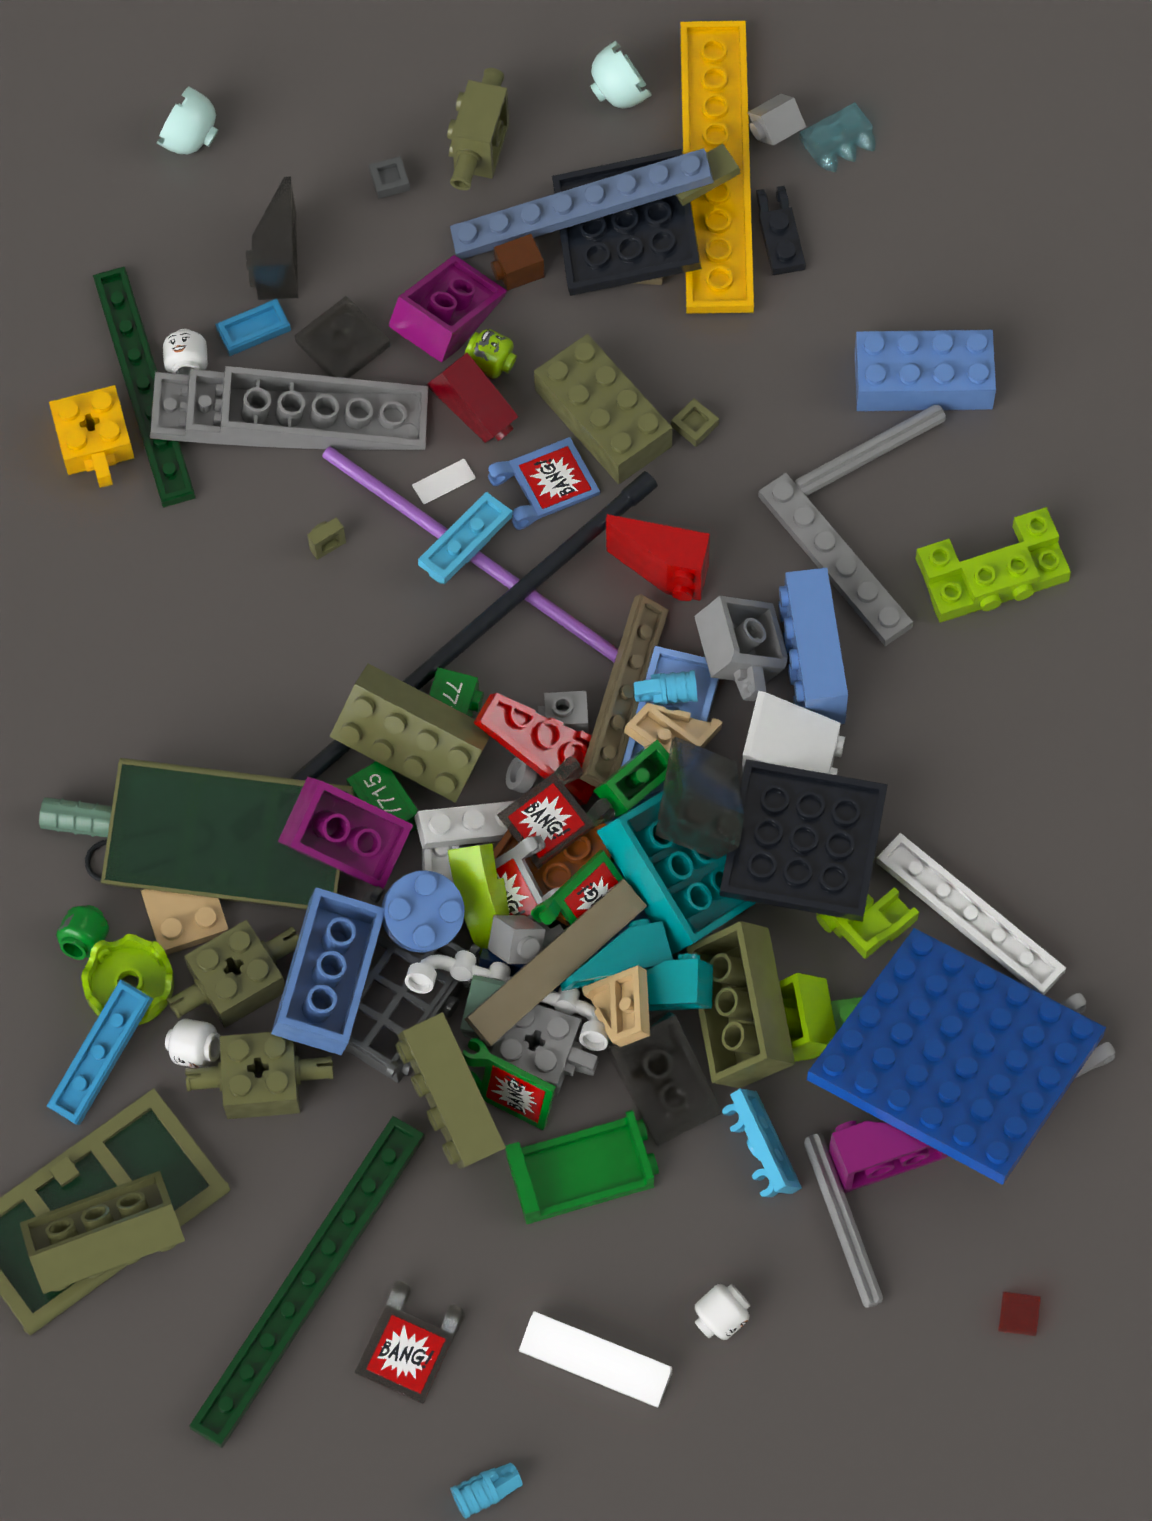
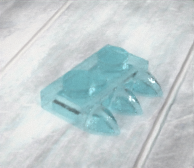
M855 102L804 129L799 134V140L817 164L832 172H836L838 167L835 153L845 160L854 162L857 156L854 143L868 151H874L876 145L873 125Z

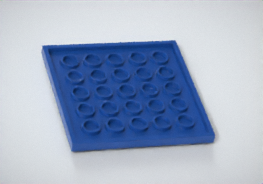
M913 928L809 1069L807 1080L1003 1185L1103 1038L1106 1027Z

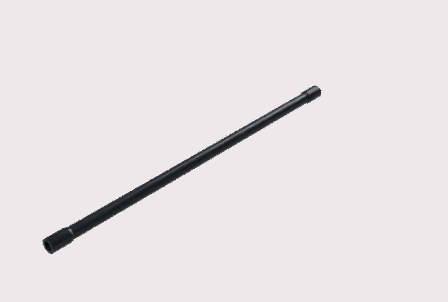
M642 472L621 491L620 495L404 679L403 682L420 690L435 677L438 667L444 669L600 535L606 529L607 514L622 516L627 510L636 506L656 489L658 484L648 472ZM337 740L332 741L290 779L306 780L307 777L318 778L351 748ZM281 793L279 810L297 795ZM265 800L249 810L230 827L231 832L241 843L244 844L261 829Z

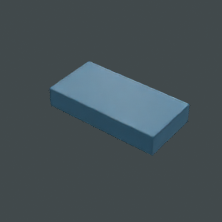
M277 299L215 324L229 356L291 331L290 323Z

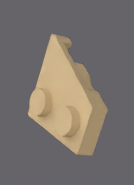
M646 703L626 724L624 733L644 747L658 740L680 768L677 771L680 773L721 730L723 722L712 718L711 722L690 718L691 713L681 710L672 711L664 706Z
M148 889L141 890L156 941L162 946L166 955L208 942L229 930L219 898Z
M637 965L582 987L584 996L590 999L595 1006L594 1013L598 1020L604 1023L605 1032L612 1043L622 1047L650 1036L647 970Z

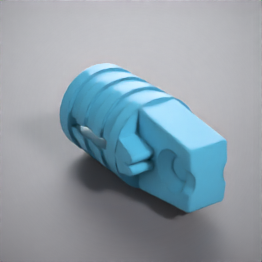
M690 670V672L682 671L680 673L672 672L670 674H653L650 680L637 681L633 684L636 702L653 701L655 705L685 703L688 701L698 702L695 670Z
M508 1463L498 1468L483 1471L479 1475L451 1487L450 1490L462 1516L467 1519L470 1515L500 1502L506 1495L521 1487L523 1482L516 1467L512 1463Z

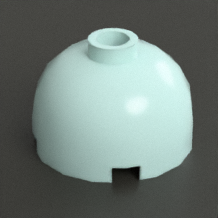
M615 40L595 57L591 69L595 83L590 85L600 102L607 99L614 107L630 108L643 102L652 94L647 89L642 91L640 87L646 86V83L626 54L623 55L621 51L616 52L621 46Z
M188 86L181 95L185 97L183 103L175 104L159 136L161 138L157 141V144L177 154L197 152L203 144L209 147L218 132V129L213 127L216 119L213 104L202 93Z

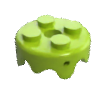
M126 934L119 940L113 942L101 940L93 946L89 960L82 971L81 978L87 1002L96 1015H100L119 980L129 975L139 979L137 989L154 998L139 1025L150 1022L167 1007L168 1002L166 999L171 998L173 994L174 973L164 949L158 942H151L134 934Z

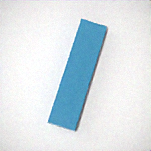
M119 980L48 1102L47 1107L76 1125L82 1123L154 998L126 981Z

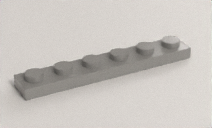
M784 473L759 490L758 497L815 565L818 568L828 569L829 581L884 646H887L913 627V621L787 473Z

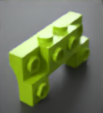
M1047 507L1014 517L1012 527L1019 543L959 562L950 539L917 549L915 559L925 580L939 623L978 610L991 611L999 607L1003 602L1012 599L1021 601L1032 596L1034 592L1069 581L1071 571L1059 546V534Z
M894 887L875 904H873L874 899L868 894L863 922L817 914L816 919L828 933L833 931L840 939L844 937L866 959L888 940L892 942L918 920L919 911L915 907L910 910L899 899V891Z

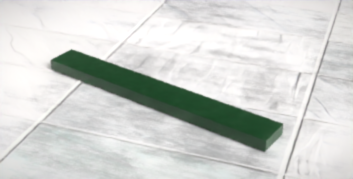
M123 266L93 275L162 506L165 508L196 499L179 441L150 439L154 378L157 369L126 268Z

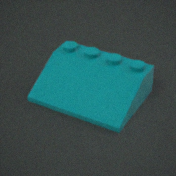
M694 773L597 830L598 835L627 883L647 905L644 911L651 923L663 921L671 954L695 943L755 904V902L720 896V887L731 835Z

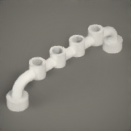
M461 950L455 954V958L437 954L422 959L420 963H413L408 969L405 984L410 990L424 994L430 992L434 987L437 977L435 969L450 972L451 976L458 981H468L473 978V975H478L505 982L511 978V969L502 962L492 963L489 969L475 965V955L469 951ZM560 987L558 992L552 991L541 1001L542 1003L554 1006L556 1011L568 1015L575 1013L589 1020L583 1024L579 1041L582 1046L592 1051H601L607 1047L609 1037L605 1032L604 1023L600 1022L595 1015L594 1010L596 1008L594 1005L579 1000L580 991L577 988L562 991Z

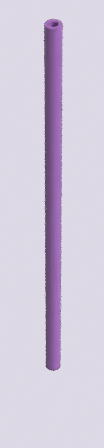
M331 446L324 451L322 456L324 459L439 539L448 530ZM480 551L470 560V562L509 589L520 581V579ZM536 590L524 599L609 660L615 662L618 652L617 647Z

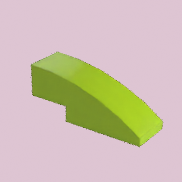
M492 843L447 850L453 882L460 891L464 902V920L474 944L481 948L479 954H481L483 948L488 949L493 915H509L504 878H497Z

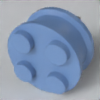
M415 871L397 880L386 892L381 906L384 908L382 924L387 935L399 947L411 952H430L448 944L459 932L464 919V902L460 891L450 879L433 871Z

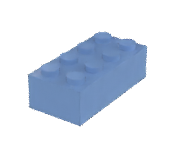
M993 330L856 332L855 378L857 411L925 410L933 405H940L943 410L993 409L996 393Z
M818 568L785 572L784 586H779L780 601H778L780 622H784L785 632L783 633V641L790 660V664H788L790 685H794L795 691L793 704L845 724L848 690L828 569Z
M317 887L315 888L308 903L272 1028V1035L342 1055L350 1039L383 921L384 908Z

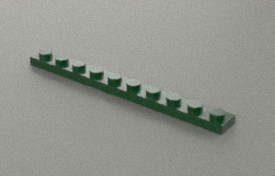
M392 1116L189 1425L191 1430L220 1448L224 1447L425 1139L422 1132Z

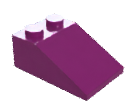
M453 255L398 297L388 326L442 363L463 346L505 297L507 290L456 255Z
M307 777L278 842L368 884L384 889L413 824L328 783Z
M853 1120L835 1128L836 1132H833L831 1135L829 1153L844 1193L947 1158L946 1154L892 1125L873 1121L857 1124Z

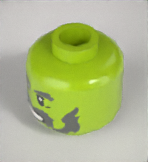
M485 329L481 333L475 332L465 350V353H468L483 373L491 379L498 378L503 371L509 374L517 359V355L512 353L514 348L512 340L491 329Z

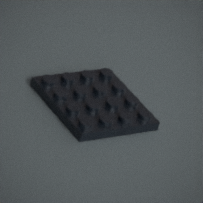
M678 149L553 175L554 194L683 155V151ZM676 195L560 230L567 287L570 296L702 269L692 204L689 202L682 206Z
M746 759L720 887V896L863 922L888 784Z

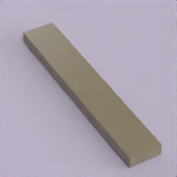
M642 594L634 597L579 775V779L596 788L622 765L630 737L624 733L625 726L636 715L639 702L635 701L633 684L634 682L646 679L654 647L659 644L669 611Z
M625 879L620 880L465 1018V1021L487 1047L492 1046L643 911L647 905Z

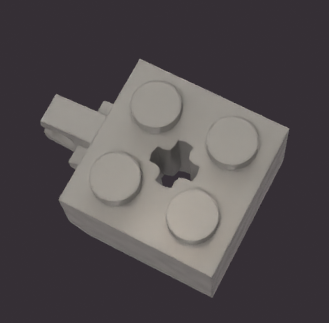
M718 596L694 616L710 677L734 680L743 700L755 701L758 691L766 692L765 684L785 669L788 655L773 603Z
M538 1004L495 1042L491 1054L556 1086L554 1096H558L565 1075L573 1076L574 1071L594 1076L599 1062L598 1056L583 1051L584 1046L578 1042L582 1030V1019ZM535 1044L541 1045L537 1046L535 1051L529 1049V1047H533Z

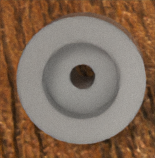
M517 757L512 760L506 773L507 787L520 793L528 792L532 786L539 787L543 781L542 776Z

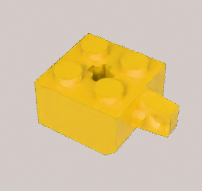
M113 385L50 401L49 405L68 475L95 470L100 488L113 485L108 466L134 459L116 386Z

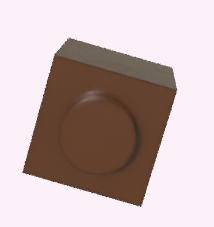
M532 234L494 247L495 260L491 262L492 271L497 281L503 280L507 291L545 277L544 260Z

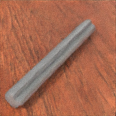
M933 405L795 480V484L808 496L943 423L946 420V415L940 405Z
M821 1133L810 1135L805 1138L804 1145L862 1303L866 1308L876 1306L882 1303L883 1295L824 1136Z

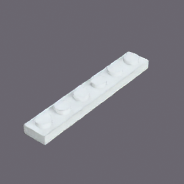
M899 833L877 857L876 863L1029 988L1045 995L1065 973L1066 967L903 834Z

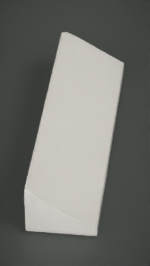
M535 1311L532 1313L519 1349L521 1353L657 1408L672 1376V1367Z

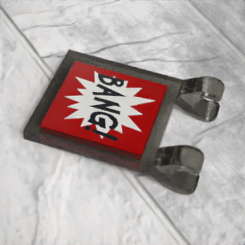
M574 757L567 758L553 774L497 814L518 844L527 837L539 835L542 837L545 848L529 857L537 869L594 827L611 820L616 814L611 803L606 798L598 800L585 813L564 786L577 780L584 773L579 762Z
M397 1281L392 1288L386 1307L355 1370V1374L423 1404L454 1336L465 1318V1313L461 1307L456 1305L449 1306L441 1328L407 1314L401 1310L411 1294V1289L407 1283Z

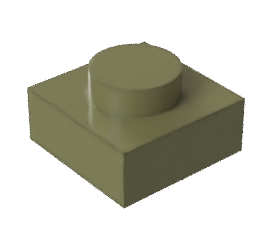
M695 398L671 420V427L695 447L719 425V418Z
M337 517L329 522L324 521L317 524L307 534L310 551L317 560L346 543L344 527Z

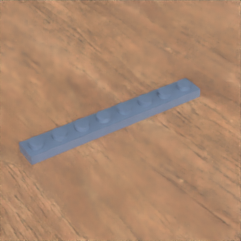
M705 148L451 225L450 229L455 253L462 260L492 251L495 246L528 234H532L533 238L712 184L714 180Z

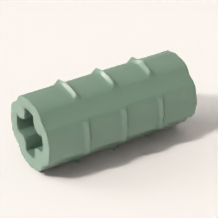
M45 797L40 809L39 825L41 829L54 830L58 833L62 831L74 833L75 835L84 834L91 835L92 837L108 838L112 806L100 805L98 802L93 804L81 802V800L71 801L64 800V798Z

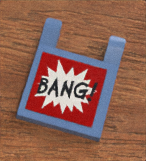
M570 437L513 460L496 462L489 466L488 479L493 486H498L515 476L530 505L519 506L512 512V523L517 530L528 527L542 517L600 495L599 488Z

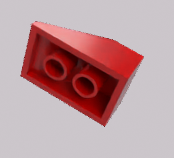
M607 514L606 551L665 594L672 595L680 601H691L692 599L701 601L709 567V533Z

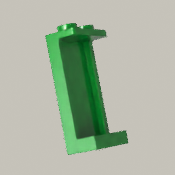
M633 1110L626 1112V1117L526 1147L521 1148L519 1142L505 1145L506 1158L526 1224L654 1188V1175L659 1174L654 1154H647L643 1141L648 1140V1135L643 1119L636 1120Z

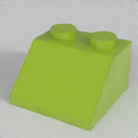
M795 973L779 981L794 1060L796 1062L820 1056L837 1032L827 979Z

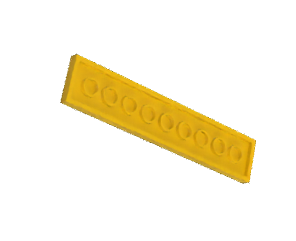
M746 21L680 22L683 154L705 148L707 153L717 146L724 144L739 166L741 173L691 201L702 269L685 272L686 314L754 313Z

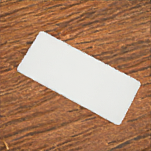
M462 459L412 484L422 503L426 504L474 480L476 477L465 459Z

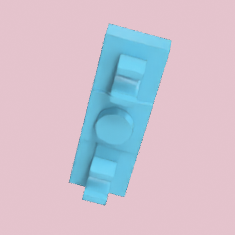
M485 492L418 559V565L427 571L429 576L439 584L443 583L445 585L512 518L513 511L488 492Z
M740 1088L730 1094L734 1104L725 1106L722 1113L727 1116L738 1113L739 1120L730 1127V1130L737 1133L745 1131L748 1136L747 1145L750 1152L762 1162L764 1169H758L752 1175L753 1180L760 1181L765 1177L769 1180L767 1189L760 1192L761 1197H774L778 1193L793 1194L802 1189L757 1091Z

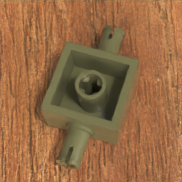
M485 69L482 83L468 80L465 92H459L456 103L458 115L456 120L451 119L447 138L451 139L449 157H453L454 173L450 184L456 189L469 190L473 175L493 179L509 127L507 88L501 87L504 73L498 69Z
M246 919L184 955L188 970L194 979V984L173 997L166 999L171 1010L175 1012L174 1014L177 1019L206 1003L207 1005L210 1004L223 1027L226 1028L282 995L285 982L276 966V961L295 951L299 935L295 934L296 930L291 926L288 930L264 942L259 940ZM237 971L238 973L241 972V974L235 976L233 972Z
M271 1032L220 1036L221 1062H218V1066L185 1068L187 1092L191 1090L220 1088L227 1119L300 1113L299 1085H301V1081L334 1079L332 1055L328 1057L299 1059L295 1041L272 1035ZM263 1071L261 1078H255L257 1072Z

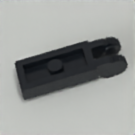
M778 186L776 188V199L779 202L780 209L769 211L768 197L764 189L756 190L760 212L759 223L772 276L805 270L806 266L792 207L789 208L785 186Z

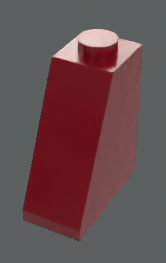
M465 353L426 384L485 443L493 437L500 441L514 429L510 423L519 416L468 353Z

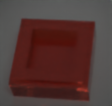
M1003 1291L998 1331L1036 1336L1041 1297Z

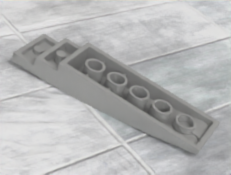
M225 366L224 372L190 369L189 375L155 372L150 439L276 448L327 449L331 446L339 450H425L428 386Z

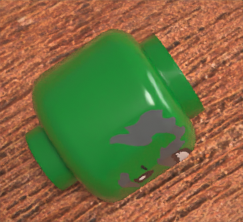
M91 905L74 906L67 911L58 927L56 937L64 954L73 959L80 960L90 957L93 946L97 942L106 939L110 928L103 913L97 907Z

